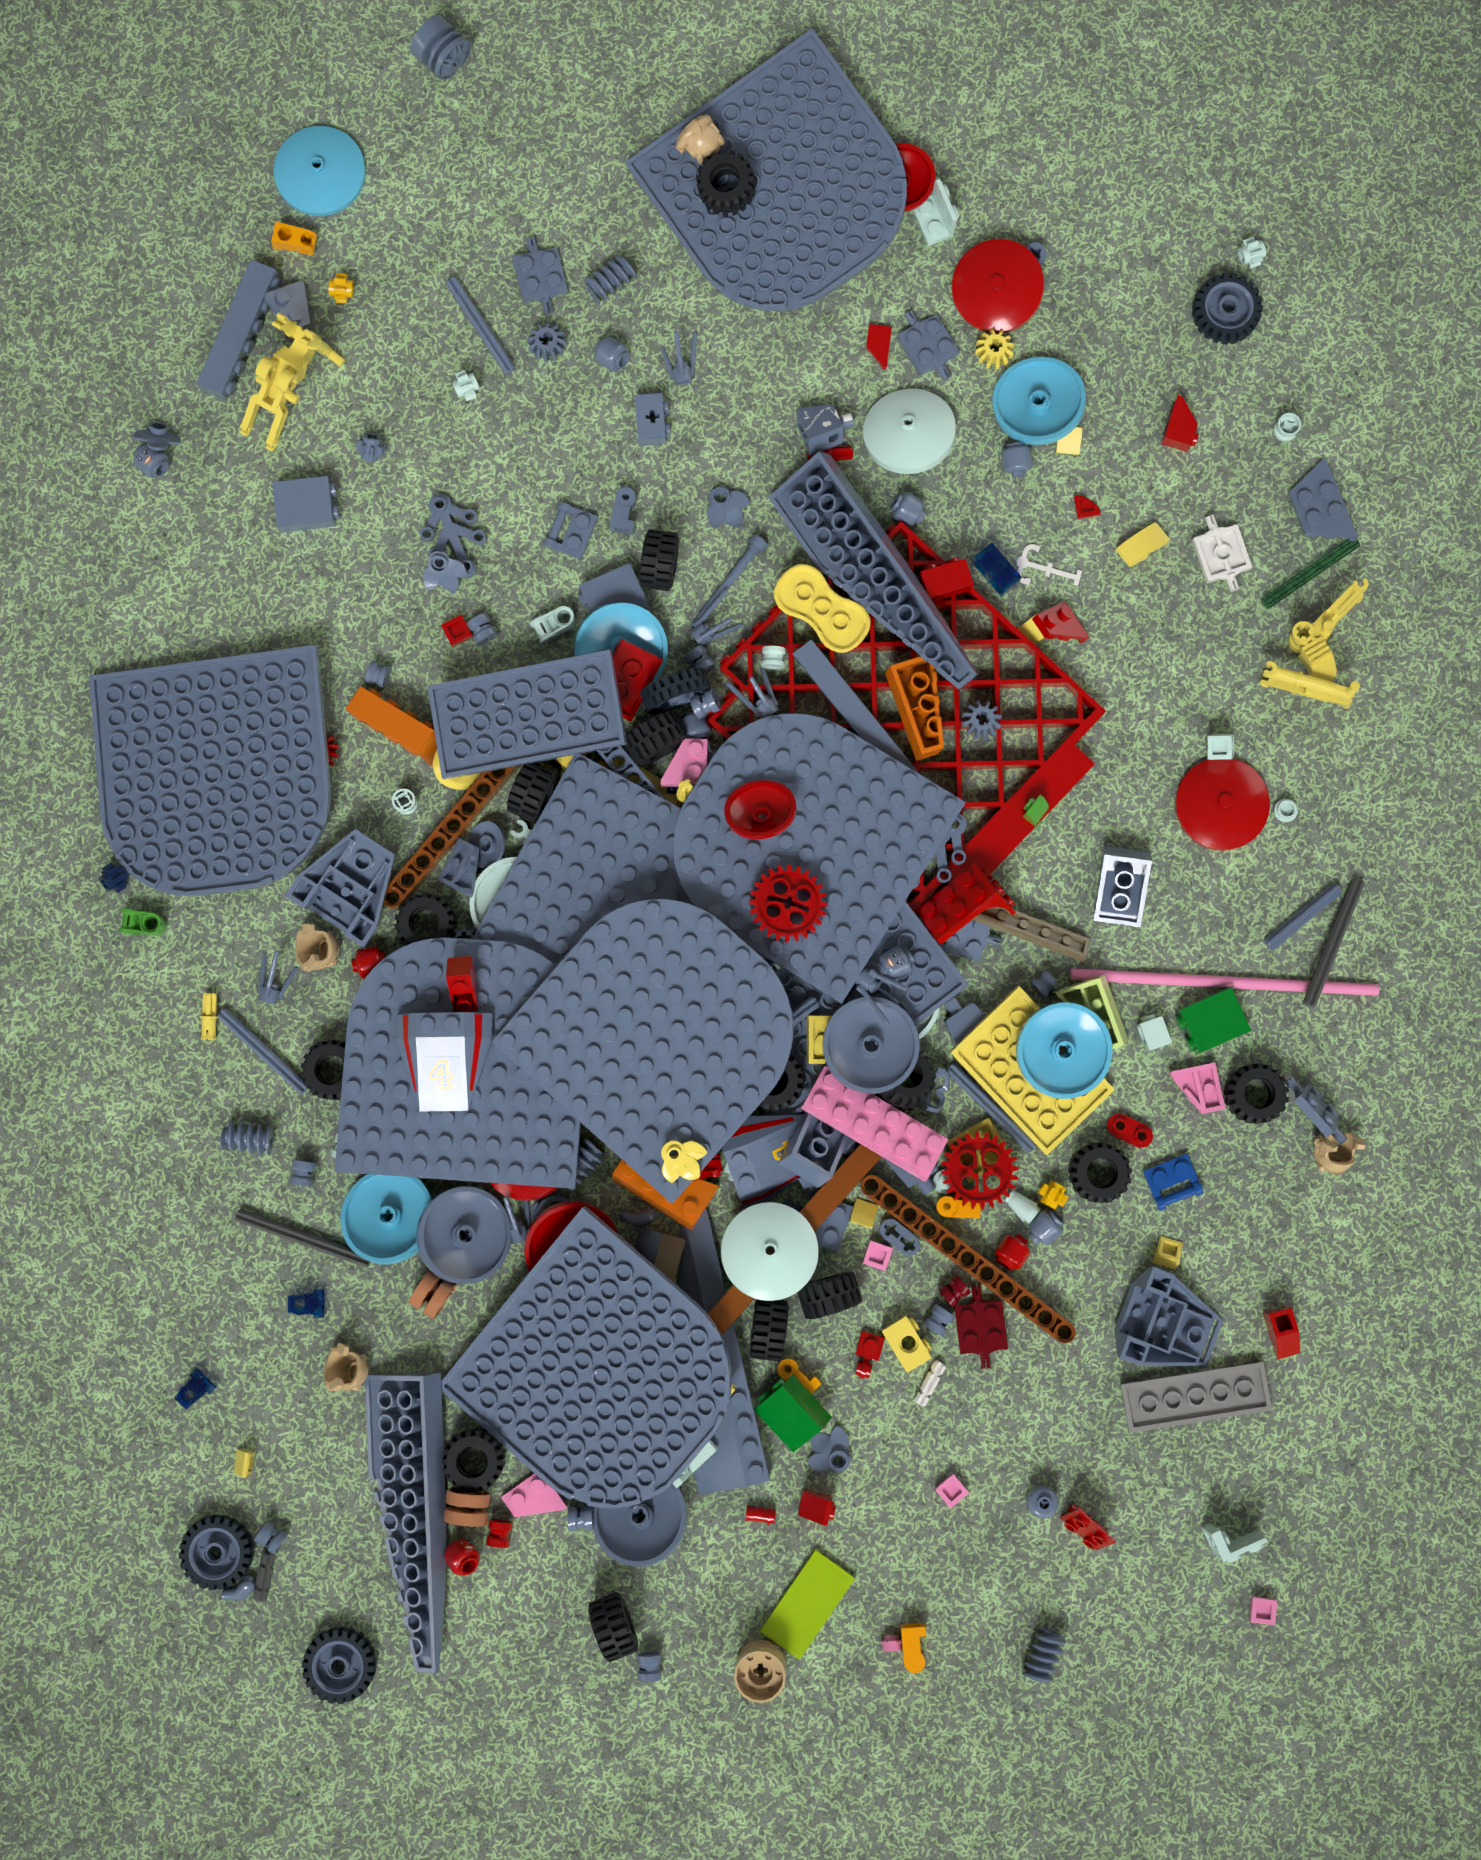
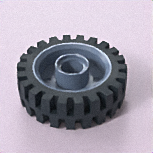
M1223 273L1222 276H1219V274L1215 275L1212 279H1208L1197 292L1192 306V317H1194L1195 326L1199 327L1198 331L1204 333V337L1208 340L1211 338L1215 343L1222 342V344L1227 345L1231 342V344H1234L1239 340H1244L1257 327L1263 311V305H1261L1263 301L1262 296H1258L1260 292L1258 288L1254 289V283L1251 280L1246 282L1247 277L1243 275L1241 278H1238L1236 273H1232L1231 276L1228 273ZM1222 306H1229L1232 312L1224 311Z
M690 668L687 671L682 670L679 673L675 672L670 676H664L663 679L655 680L654 683H650L642 688L640 696L647 714H659L691 704V697L704 695L705 691L711 689V685L703 668Z
M217 1514L197 1521L188 1529L182 1538L183 1541L180 1543L179 1559L182 1562L180 1563L181 1569L185 1570L184 1575L192 1579L190 1582L194 1585L198 1584L203 1589L221 1590L235 1584L246 1574L253 1561L254 1543L250 1538V1532L245 1529L246 1526L243 1523H239L236 1518H231L228 1515ZM213 1546L221 1549V1558H216L212 1555L211 1550Z
M334 1627L322 1632L311 1642L302 1662L303 1679H306L305 1684L307 1688H311V1693L314 1696L318 1695V1699L321 1701L327 1700L330 1704L335 1702L343 1704L344 1702L353 1701L367 1690L376 1672L377 1659L374 1647L372 1648L371 1642L364 1637V1634L356 1632V1629ZM342 1660L345 1664V1670H337L334 1666V1661Z

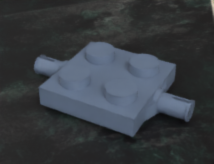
M527 238L526 242L529 252L512 256L523 303L542 301L544 313L548 314L549 311L553 313L554 309L551 299L557 295L568 293L557 247L538 250L536 238Z
M913 310L906 312L904 317L909 322L910 327L899 333L896 338L918 375L921 376L929 371L938 370L943 381L951 378L952 375L947 369L946 364L949 360L958 356L960 351L938 315L935 314L926 320L918 321Z
M971 920L942 945L937 940L936 942L945 953L980 961L987 943L1000 946L1001 943L999 941L1002 942V937L991 935L989 926Z
M1293 1076L1289 1078L1285 1084L1294 1092L1296 1097L1294 1102L1326 1138L1331 1134L1340 1145L1344 1143L1347 1137L1338 1128L1337 1124L1340 1118L1336 1108L1331 1104L1328 1105L1322 1099L1323 1095L1317 1087H1312L1309 1083L1301 1087Z

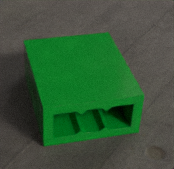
M1232 987L1176 1011L1178 1015L1175 1017L1177 1026L1180 1030L1184 1029L1188 1037L1185 1039V1043L1189 1051H1194L1195 1055L1252 1031Z
M792 1374L786 1380L783 1377L780 1378L772 1386L773 1391L770 1392L767 1389L758 1398L760 1403L755 1407L754 1411L794 1453L819 1433L831 1420L832 1416Z

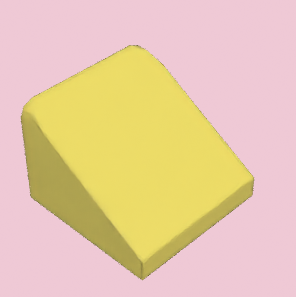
M1076 427L1067 436L1058 440L1056 453L1079 455L1083 428Z
M1032 618L1018 628L1034 645L1044 639Z
M856 1198L849 1221L872 1229L879 1206Z
M1160 1236L1152 1263L1175 1270L1180 1263L1183 1242Z
M237 1449L234 1468L236 1475L246 1478L252 1474L253 1450Z

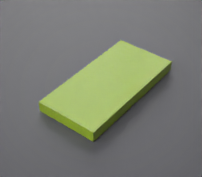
M815 1549L761 1627L760 1632L800 1660L855 1580V1577Z

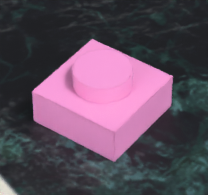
M870 1240L862 1263L886 1271L893 1248Z
M953 1473L934 1488L950 1509L969 1494Z
M1251 1596L1249 1621L1251 1623L1275 1625L1277 1600Z

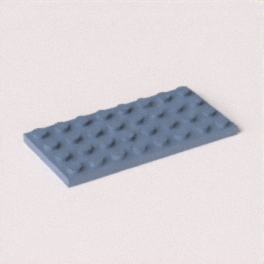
M610 649L427 686L441 776L444 780L627 745L613 655Z

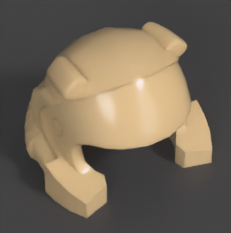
M704 114L693 119L676 139L677 146L675 148L681 154L687 151L692 158L697 159L699 164H703L705 158L708 160L711 158V153L715 152L716 155L718 154L720 146L724 145L725 140L720 135L718 128L713 124L714 122L711 120V117Z
M303 924L302 929L297 932L295 948L296 961H298L301 968L306 972H311L312 970L334 966L337 963L336 957L339 952V944L333 933L315 930L314 924ZM318 945H319V955L316 953V947H317Z
M1321 1132L1314 1138V1156L1317 1160V1167L1321 1172L1327 1170L1334 1174L1344 1173L1355 1161V1150L1365 1149L1364 1140L1357 1138L1352 1133L1342 1132L1347 1137V1140L1340 1145L1331 1134L1326 1138Z
M338 1343V1345H335L330 1350L324 1366L323 1374L326 1389L336 1392L339 1390L359 1391L362 1388L361 1384L368 1375L367 1357L364 1354L358 1355L357 1352L349 1351V1346L346 1344ZM351 1363L348 1373H346V1366Z

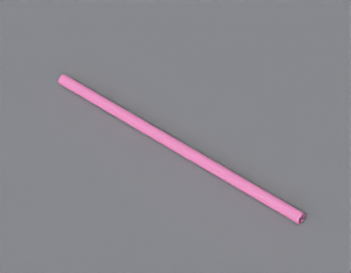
M1070 969V980L1085 981L1105 974L1107 982L1214 988L1232 987L1234 989L1307 992L1311 983L1309 980ZM1326 981L1322 993L1378 996L1379 984Z

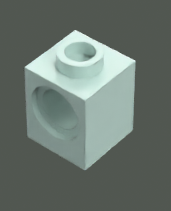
M1234 733L1208 735V760L1234 758Z
M1152 1014L1141 1018L1142 1023L1136 1025L1146 1052L1172 1043L1163 1016L1156 1018Z

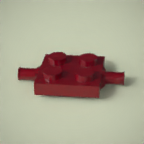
M972 1286L973 1301L964 1305L954 1306L960 1354L974 1353L980 1355L981 1369H985L984 1359H986L988 1369L991 1368L989 1353L1008 1349L1002 1300H982L981 1286H977L978 1295H976L975 1286Z

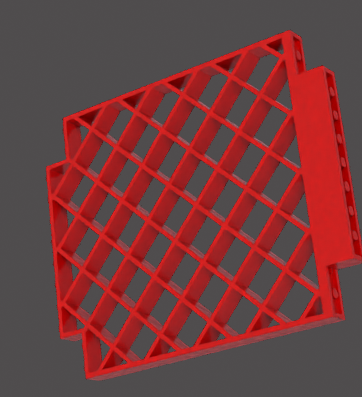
M902 521L897 526L892 524L885 532L891 541L898 534L907 540L906 563L913 573L914 571H923V568L928 565L936 564V566H941L945 564V561ZM913 547L928 561H913ZM827 576V583L832 589V579ZM972 588V591L964 593L971 600H956L955 596L949 597V600L933 602L938 610H949L950 629L956 639V610L981 609L990 617V640L957 641L962 649H991L992 680H971L961 689H993V707L997 706L998 708L994 713L995 715L1001 714L1000 688H1033L1034 719L996 721L1001 724V728L994 729L996 731L994 736L995 761L961 762L960 730L970 727H962L961 725L963 721H960L959 689L949 681L936 682L937 690H952L953 721H941L942 730H953L954 762L920 763V760L916 761L913 753V763L911 764L919 774L920 771L955 770V796L961 800V770L995 769L997 802H966L959 814L963 816V810H998L966 845L964 844L963 833L961 834L962 851L966 854V860L961 865H955L952 860L947 864L948 870L951 872V879L945 883L946 885L974 863L981 870L985 867L991 874L1085 776L1095 763L1075 744L1106 712L1103 707L974 588ZM776 604L769 611V618L765 622L759 621L752 629L754 633L748 639L744 637L737 644L735 653L732 656L727 654L720 662V673L742 694H748L749 701L753 704V694H757L749 680L751 676L753 677L752 654H763L762 647L781 646L786 648L785 653H788L789 685H771L773 694L789 693L790 714H795L794 693H822V691L816 684H794L793 653L805 644H793L792 616L787 614L788 644L753 645L784 613ZM868 612L871 622L869 642H861L857 647L848 652L869 651L870 683L847 684L853 692L871 691V714L877 720L876 691H891L888 682H876L875 651H910V660L916 658V651L908 647L904 642H875L874 617ZM997 624L1013 639H998ZM823 643L815 644L822 653L829 652V662L835 668V651L830 650ZM998 648H1024L1032 656L1033 679L999 680ZM745 653L748 656V685H744L729 671ZM1040 664L1055 678L1040 679ZM759 685L763 694H768L765 685ZM1041 687H1066L1075 698V718L1042 719ZM732 691L724 698L726 702L721 706L722 710L708 714L710 727L725 741L738 730L745 727H722L717 722L739 699ZM830 703L831 721L836 723V709ZM1082 703L1092 711L1085 720L1083 719ZM749 708L750 724L754 722V712ZM979 721V724L983 725L985 721ZM903 722L879 723L885 731H905ZM838 724L848 731L854 732L848 724ZM1076 727L1077 729L1044 761L1042 728ZM1035 728L1036 760L1002 761L1001 729ZM1037 768L1038 770L1005 803L1003 798L1002 769ZM1041 795L1048 803L1049 809L1034 826L1023 817L1027 812L1023 808L1031 798L1036 800ZM945 844V850L953 851L952 844ZM959 853L954 857L958 862L963 860V856ZM946 872L940 873L939 876L942 880L948 879ZM922 873L919 885L910 892L918 893L919 895L911 903L907 900L905 902L915 913L943 883H940L937 877H935L925 887Z

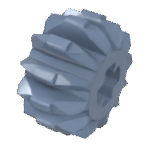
M547 321L545 327L542 328V325L538 323V331L531 329L530 334L532 337L527 338V342L530 345L529 352L535 353L536 360L543 356L544 362L547 363L548 357L551 356L552 360L556 362V353L563 356L564 351L562 348L567 346L566 341L563 340L565 333L563 331L559 332L557 324L551 328L550 323ZM546 339H550L548 345L543 344L546 342Z
M980 700L976 701L975 707L969 704L967 706L969 712H963L962 717L966 720L961 725L962 727H970L965 733L970 735L974 732V740H977L979 734H981L983 741H986L988 734L994 737L996 735L994 729L1001 728V724L996 721L1001 720L1002 715H994L998 708L994 706L990 710L988 708L990 705L989 701H986L984 707H982ZM980 716L985 717L983 725L979 724L978 719Z

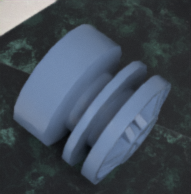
M436 15L428 19L419 28L411 42L410 51L417 60L424 65H428L429 70L435 73L440 80L444 81L451 78L458 68L467 61L472 45L471 41L464 37L462 33L457 30L454 31L453 26L445 18Z

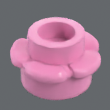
M899 1635L884 1636V1641H880L883 1652L902 1651V1640H899Z

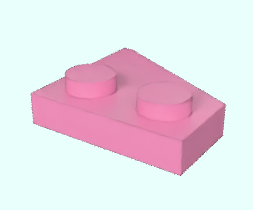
M685 739L681 743L661 779V787H679V782L686 779L691 780V785L695 786L707 767L708 739Z
M1215 1063L1169 1072L1170 1077L1200 1114L1226 1109Z
M535 1473L501 1497L514 1517L561 1511L568 1507L559 1493L547 1485Z

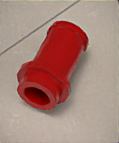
M747 1505L745 1521L767 1523V1526L775 1524L776 1509H772V1506L762 1508Z

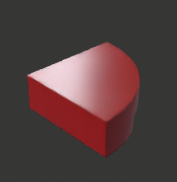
M1074 495L1077 519L1101 515L1099 507L1085 496Z

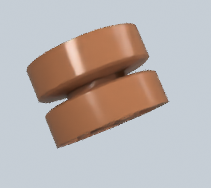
M429 1270L415 1289L408 1304L419 1310L427 1303L423 1314L434 1320L458 1284L445 1280L439 1283L441 1278Z
M461 1488L447 1489L445 1502L453 1506L444 1508V1522L473 1527L487 1525L489 1512L482 1508L490 1506V1492L480 1490L477 1493L473 1491L467 1493L463 1492L464 1489Z

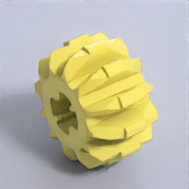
M992 328L989 335L982 333V340H977L976 342L978 348L975 350V355L980 356L979 364L987 361V369L991 367V363L994 364L996 370L999 369L1000 363L1003 366L1008 365V359H1012L1014 355L1011 351L1014 349V343H1009L1010 335L1002 336L1003 330L995 334ZM991 346H996V349L999 348L998 352H994V349L991 350Z

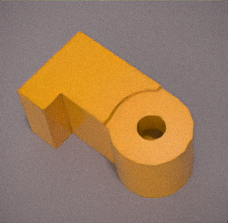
M275 221L271 243L273 249L282 251L283 249L313 255L318 236L310 230Z
M942 1196L936 1202L937 1212L944 1217L980 1218L981 1216L979 1204H976L972 1210L971 1202H967L963 1207V1200L954 1201L949 1196Z
M784 1358L778 1364L777 1370L781 1378L783 1377L786 1380L793 1374L811 1394L822 1384L815 1375L809 1380L798 1369V1364L792 1358Z
M925 1624L900 1625L905 1668L911 1673H919L925 1667V1658L920 1647V1637H926Z

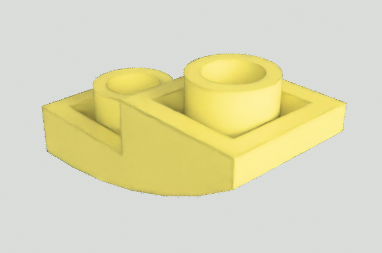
M1155 522L1117 547L1116 551L1127 565L1132 567L1147 559L1153 551L1165 546L1170 538Z

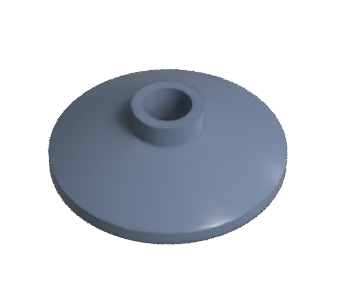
M484 821L477 824L469 835L468 843L480 848L477 867L487 868L499 861L503 855L505 837L502 829L494 822Z

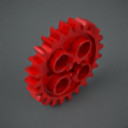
M788 864L786 871H783L781 865H778L777 873L770 868L768 870L769 877L763 874L760 876L763 883H754L758 891L753 890L750 892V895L756 898L749 900V905L755 906L749 913L757 915L753 923L761 922L762 925L759 931L767 929V938L775 934L776 942L779 941L781 936L784 937L787 944L790 937H793L796 943L799 940V935L807 939L808 930L813 934L816 932L814 924L821 926L822 922L818 917L826 916V913L820 910L828 905V903L821 901L827 894L819 893L823 884L815 885L817 876L811 879L808 878L810 870L802 874L800 873V866L795 871H792L791 865ZM781 883L786 887V892L784 894H777L773 886ZM801 890L806 891L810 896L809 900L805 902L800 901L797 898V892ZM771 896L782 902H786L787 899H791L792 905L807 907L809 911H803L802 909L797 908L795 906H790L789 909L784 908V903L770 901L767 899V897ZM770 906H775L779 909L780 914L777 917H770L766 909ZM793 913L800 914L803 922L798 925L793 924L790 921V915Z
M976 1132L975 1138L972 1139L967 1133L965 1142L957 1138L958 1147L950 1144V1148L953 1151L952 1154L944 1153L949 1161L941 1162V1165L947 1167V1170L942 1171L941 1175L948 1176V1179L942 1183L943 1185L950 1184L951 1187L947 1190V1193H956L954 1201L961 1197L963 1199V1207L967 1202H971L972 1210L976 1204H979L981 1210H984L985 1203H988L992 1209L994 1208V1200L1002 1204V1195L1010 1197L1007 1188L1015 1189V1186L1010 1182L1019 1178L1012 1174L1014 1171L1019 1170V1167L1012 1166L1017 1157H1009L1013 1149H1004L1006 1141L1000 1144L996 1143L997 1135L990 1140L988 1132L985 1133L984 1138H980L979 1133ZM978 1149L981 1151V1167L987 1171L982 1175L983 1192H979L978 1174L973 1173V1170L977 1168L976 1150ZM987 1152H994L997 1155L998 1160L995 1164L990 1165L985 1162L984 1155ZM962 1154H971L974 1159L973 1164L964 1166L960 1162ZM996 1176L1000 1182L999 1186L995 1189L989 1188L986 1185L987 1177ZM971 1177L974 1179L975 1187L972 1190H966L962 1187V1180L964 1178Z

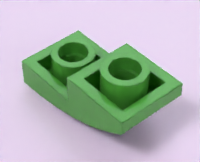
M1039 795L1036 800L1031 798L1023 808L1027 811L1023 817L1036 826L1049 809L1044 797Z

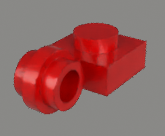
M861 1331L855 1355L864 1357L863 1362L858 1360L855 1375H858L860 1379H864V1377L869 1379L872 1370V1364L868 1363L869 1359L879 1361L885 1337Z

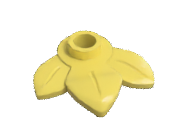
M670 1140L666 1142L661 1148V1156L664 1160L662 1165L663 1176L671 1183L676 1181L679 1175L687 1180L698 1179L700 1177V1168L697 1160L707 1154L706 1149L695 1141L681 1143L677 1140ZM677 1150L678 1154L672 1157L669 1155L670 1151Z

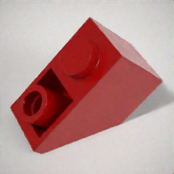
M472 956L447 958L446 980L453 1011H478L476 974Z
M1283 1306L1263 1312L1276 1359L1301 1353L1299 1329L1292 1308Z
M803 1489L797 1512L798 1516L824 1526L828 1525L829 1520L833 1521L836 1506L835 1502L832 1501L831 1495Z

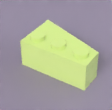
M1105 974L1061 988L1055 992L1063 1002L1082 1005L1097 1014L1109 1031L1112 1049L1124 1046L1129 1041Z

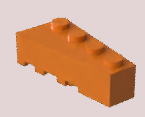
M921 657L891 665L885 675L916 761L939 754L944 748L939 714L940 703L937 694L935 667Z
M360 686L345 710L378 733L382 732L381 734L396 744L399 742L400 746L416 757L419 755L427 764L433 767V759L437 750L434 725L426 720L423 723L419 722L417 715L407 709L405 712L399 710L400 705L388 698L387 701L381 699L382 695L373 688L366 690Z
M621 1160L612 1174V1181L691 1231L715 1197L719 1188L718 1185L703 1180L692 1181L678 1199L671 1204L625 1161Z

